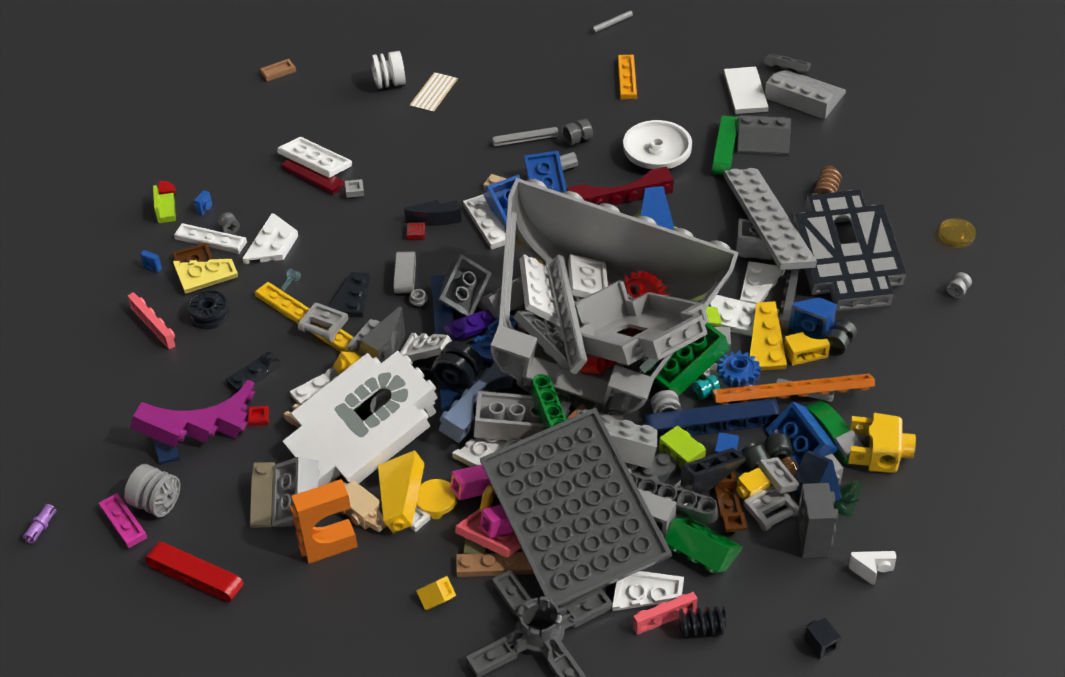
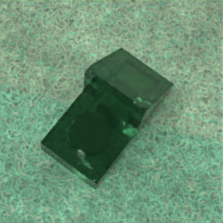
M858 480L839 486L842 499L836 501L833 505L834 509L838 510V514L854 515L855 505L860 499L862 484Z

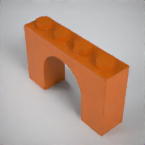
M342 479L291 496L293 505H290V510L294 518L292 519L297 531L295 533L299 543L298 547L301 556H306L309 564L358 547L356 535L349 519L325 527H314L323 518L351 508L349 495Z

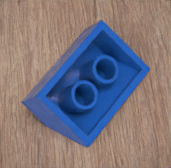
M793 401L765 429L769 435L783 433L790 438L793 454L788 461L796 472L806 451L810 450L825 457L834 454L838 450L808 409Z

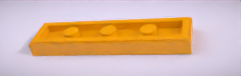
M618 55L620 100L637 99L634 55Z

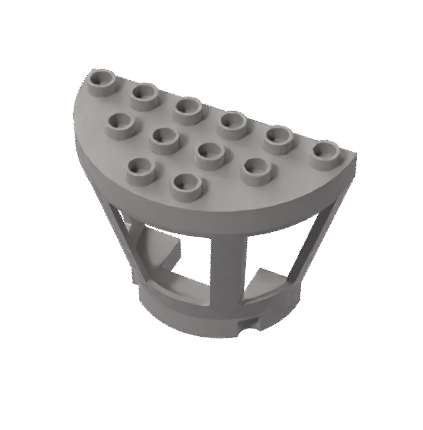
M516 178L508 196L499 326L491 343L492 357L503 373L514 377L517 381L516 384L530 394L532 380L535 375L545 374L549 376L559 401L563 400L573 403V411L583 404L586 410L596 408L598 413H606L607 415L609 412L623 414L634 412L645 404L654 379L673 353L660 359L651 370L642 374L624 368L622 363H616L607 369L604 374H582L580 371L574 374L570 370L565 371L557 365V361L544 352V348L537 343L536 337L516 331L509 321L515 233L545 266L549 265L556 255L563 256L568 278V258L570 254L605 262L607 280L610 284L619 280L625 281L624 276H631V272H649L651 275H656L657 280L663 281L661 286L667 287L664 293L669 294L670 297L694 302L702 300L700 303L704 304L705 310L729 279L739 252L730 250V247L722 241L714 240L707 242L695 238L686 229L675 228L671 230L659 226L653 219L647 216H637L635 218L620 213L619 209L611 204L602 203L596 205L584 201L579 194L572 191L560 193L548 189L543 182L536 179L525 181ZM638 286L636 287V293L639 291Z

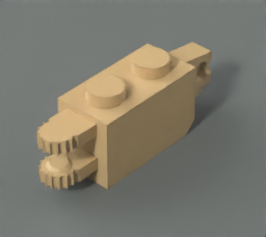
M353 480L349 484L343 481L349 495L351 508L340 513L349 516L355 525H360L365 530L370 527L377 532L382 531L387 525L383 520L379 500Z

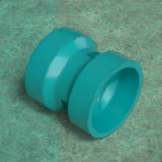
M709 375L705 380H697L693 383L694 391L700 400L708 398L712 394V390L721 389L719 381L714 375Z

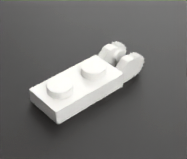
M332 367L325 374L291 390V397L300 406L339 375Z

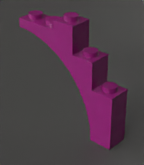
M247 380L243 387L231 398L205 409L191 411L169 410L141 402L133 415L130 429L176 448L179 441H184L186 435L203 443H206L209 437L213 438L216 431L236 439L239 432L244 433L248 424L245 421L248 407L246 403L247 401L251 402L255 395V391H253L255 382Z

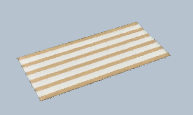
M434 72L410 106L435 111L458 78Z

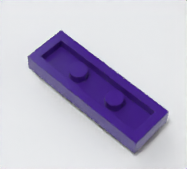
M485 310L445 323L443 329L453 341H458L487 331V327L496 318L489 310Z

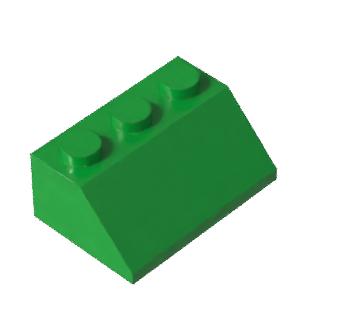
M686 517L674 518L664 538L669 545V549L677 553L683 552L687 555V559L706 565L705 569L715 574L726 571L743 548V546L705 525Z

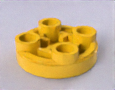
M431 479L422 483L416 504L418 508L429 514L432 519H440L442 515L450 512L457 504V496L450 489L451 483L442 479Z

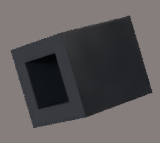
M826 617L819 621L814 620L806 627L804 639L819 659L839 650L841 636Z

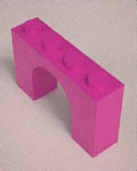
M482 465L452 471L450 489L459 500L483 495L487 486L491 485ZM501 505L482 509L479 526L489 539L514 533Z

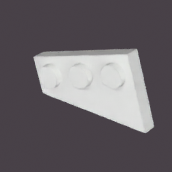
M748 262L740 301L753 304L763 302L769 294V290L772 286H775L778 278L784 274L785 270H780L776 265Z
M639 571L616 582L612 611L656 605L674 600L682 595L684 577Z

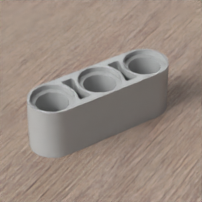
M415 252L396 253L395 294H411L414 290Z

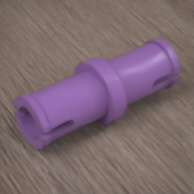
M45 504L38 516L31 520L30 527L22 536L23 539H26L27 543L34 544L41 532L47 529L48 522L56 513L55 508L52 510L54 506Z

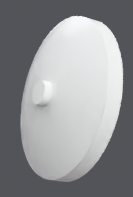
M651 120L639 123L627 131L623 139V150L626 157L640 167L647 169L667 167L669 169L682 164L688 159L692 150V139L683 127L675 123Z

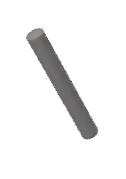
M628 11L592 27V32L596 33L633 16V13Z

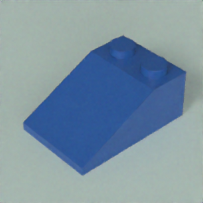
M519 175L487 186L483 194L490 210L505 228L507 223L508 196L515 179H520Z

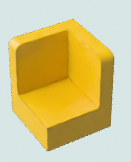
M448 576L416 590L425 610L456 596Z

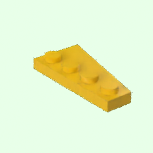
M775 301L756 303L749 357L755 356V361L760 362L761 371L787 368Z

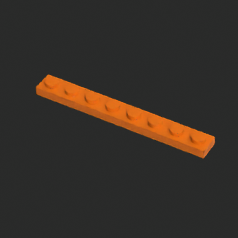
M871 374L715 389L712 390V394L716 403L726 405L730 404V401L742 403L749 402L750 399L765 400L770 399V397L784 399L789 398L790 395L809 396L810 393L816 392L818 394H828L829 391L836 390L838 392H848L849 389L855 388L857 390H868L869 387L875 386V378Z

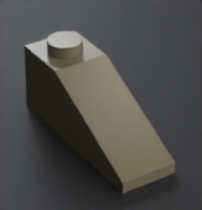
M275 462L254 463L251 484V528L272 527L273 471Z

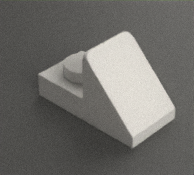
M895 551L851 552L849 569L870 584L875 585L877 571L888 572L894 570L896 562Z

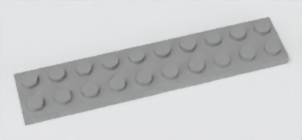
M758 169L724 170L723 177L779 269L816 268L817 261Z

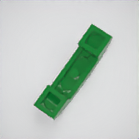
M823 401L805 406L838 448L834 442L835 438L851 431L845 421L831 406ZM838 448L836 451L837 455L846 466L849 465V456L845 458Z

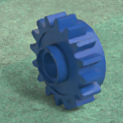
M730 351V356L724 354L723 359H719L717 364L718 378H722L723 383L733 388L754 385L755 380H759L760 362L755 361V356L748 357V352L743 355L741 351H738L737 354Z

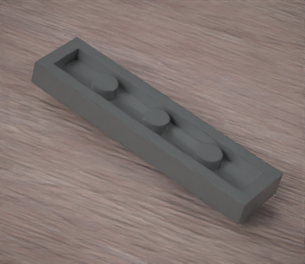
M792 269L791 275L787 274L785 285L788 287H784L783 298L786 301L782 300L780 311L783 314L779 313L781 333L788 334L791 307L795 299L799 269Z

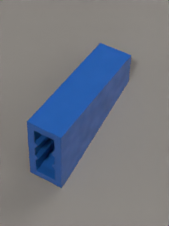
M663 186L645 188L641 216H647L653 219L657 225L673 230L675 228Z

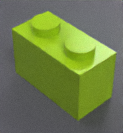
M678 425L660 437L659 451L663 452L665 450L679 462L678 467L681 470L683 464L704 458L706 455L705 447L694 440L687 431Z

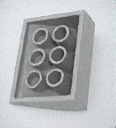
M789 70L773 74L766 82L765 89L766 99L822 119H826L846 93L845 89Z

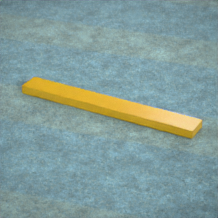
M269 282L255 291L257 298L299 324L300 320L310 309ZM309 323L322 329L329 330V328L319 325L317 323ZM342 329L338 331L333 342L326 340L325 337L314 334L340 352H351L348 351V345L354 337ZM358 346L353 353H359L360 347Z

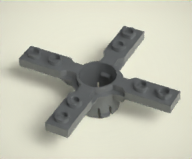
M511 569L492 578V584L511 612L519 618L514 632L466 656V662L475 676L481 677L516 659L518 653L529 649L534 652L543 653L548 661V666L556 677H586L562 643L564 630L569 627L576 628L611 610L613 603L605 592L599 589L558 609V606L553 601L550 602L549 606V598L540 597V604H538V598L531 599ZM535 620H546L553 624L541 631L542 636H540V630L532 628L529 634V627L527 626Z

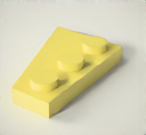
M213 259L208 262L190 260L188 263L173 261L185 294L238 277L232 259Z

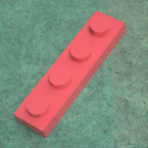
M134 292L127 296L129 304L135 314L169 350L175 347V334L172 329L167 328L164 321L156 317L154 310L146 306L142 297L139 298Z

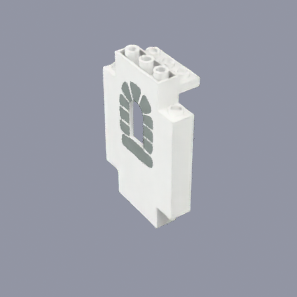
M396 351L382 363L377 357L372 358L368 353L291 412L301 427L283 440V442L295 458L303 457L319 461L318 486L331 483L341 475H343L348 483L354 480L359 484L378 469L379 464L388 461L430 427L427 419L436 413L433 407L434 401L438 398L434 392L436 387L430 380H424L422 371L418 367L414 369L412 366L413 362L406 354L403 356L399 351ZM378 390H390V400L363 421L354 411L356 407Z

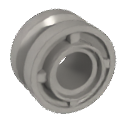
M660 391L651 398L653 414L681 410L678 395L674 391Z

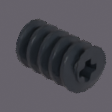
M718 606L714 607L713 612H711L709 607H705L704 613H702L700 607H697L695 614L691 608H688L686 615L683 609L679 608L680 632L683 631L685 636L688 637L690 630H692L696 637L699 630L706 636L708 629L711 630L712 635H715L716 629H719L721 635H724L726 629L724 606L721 612Z

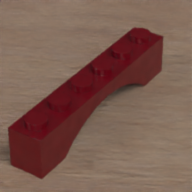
M662 167L650 170L639 180L623 186L594 187L582 184L568 187L567 191L575 192L584 201L596 205L607 203L614 206L644 199L645 188L663 186L665 195L673 193L674 179L668 168Z

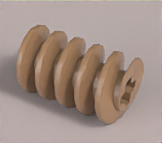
M825 166L821 169L813 194L838 191L842 177L835 167Z

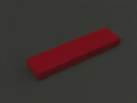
M287 159L281 164L282 169L333 195L345 186L343 180L335 176L329 178L291 159Z

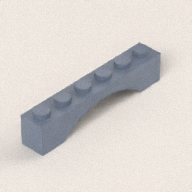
M494 361L490 369L486 368L480 379L477 378L473 382L470 390L466 389L459 401L455 400L450 410L442 414L439 420L441 422L439 431L460 443L470 432L474 420L473 406L477 402L478 391L492 392L511 388L515 384L516 379L509 374L503 373Z

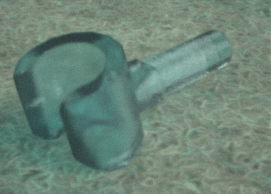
M288 269L286 272L288 278L280 290L284 292L292 280L298 281L301 277L300 272Z

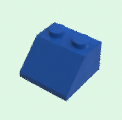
M822 298L794 302L791 307L788 332L793 334L803 332L807 337L823 339L834 324L837 304Z

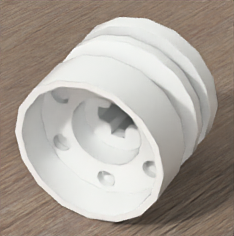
M400 51L389 52L388 60H385L383 53L380 54L379 62L377 55H372V75L378 89H382V81H384L385 87L388 88L389 80L391 79L394 86L406 84Z

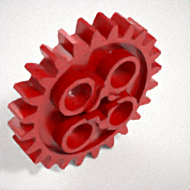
M631 272V276H624L625 281L620 280L624 282L627 295L629 294L634 299L648 292L670 296L664 293L667 287L661 286L663 281L657 280V276L651 275L649 272ZM637 286L639 287L638 293H636ZM634 328L624 329L629 330L630 333L636 332V334L643 332V330Z

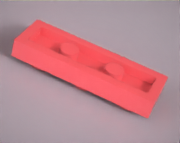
M691 592L689 594H682L669 602H662L649 610H642L633 617V629L638 635L678 619L679 608L683 609L685 615L688 608L695 612L698 598L694 592Z

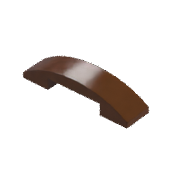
M733 471L714 486L719 515L725 532L747 531L744 512L741 510L736 491V477Z

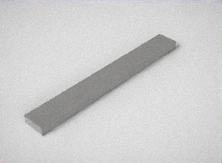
M558 254L547 268L571 373L577 374L587 362V357L564 257Z

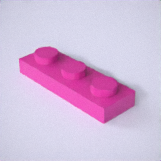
M118 493L99 502L101 510L128 549L147 539L145 531Z

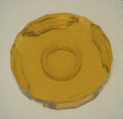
M951 218L945 220L940 225L938 234L940 239L946 244H953L954 247H966L973 243L976 229L970 222L964 219Z

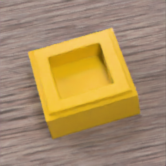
M488 485L483 492L480 512H482V509L492 507L495 491L491 485Z

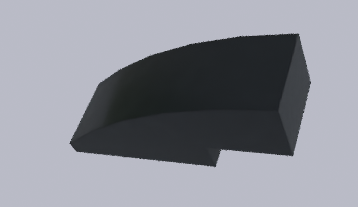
M438 200L404 208L406 223L425 222V226H439L462 222L461 208L457 200L439 204Z

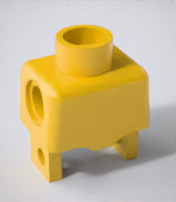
M873 413V418L852 416L850 430H853L856 435L869 436V448L851 446L848 464L868 466V471L895 473L898 470L901 458H914L916 435L902 433V419L900 417Z

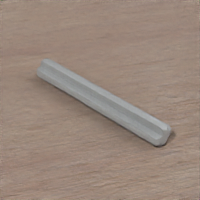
M557 127L494 136L492 142L496 147L558 137Z

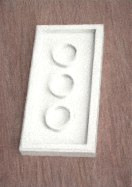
M756 67L724 69V77L735 114L768 112L769 107Z
M302 137L296 138L277 149L278 154L329 178L352 166L351 160Z

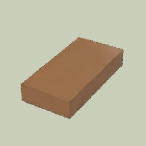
M290 59L260 69L261 75L267 82L296 72V67Z

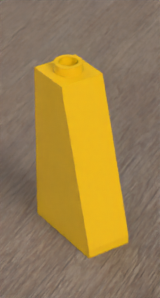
M415 450L378 465L383 520L393 533L408 528L413 524L424 469V462Z

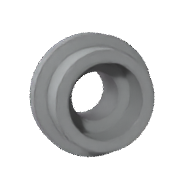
M416 289L411 292L409 301L414 306H422L427 303L428 296L425 291Z

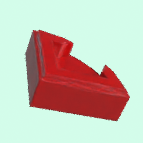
M159 181V195L168 193L176 195V190L172 183Z

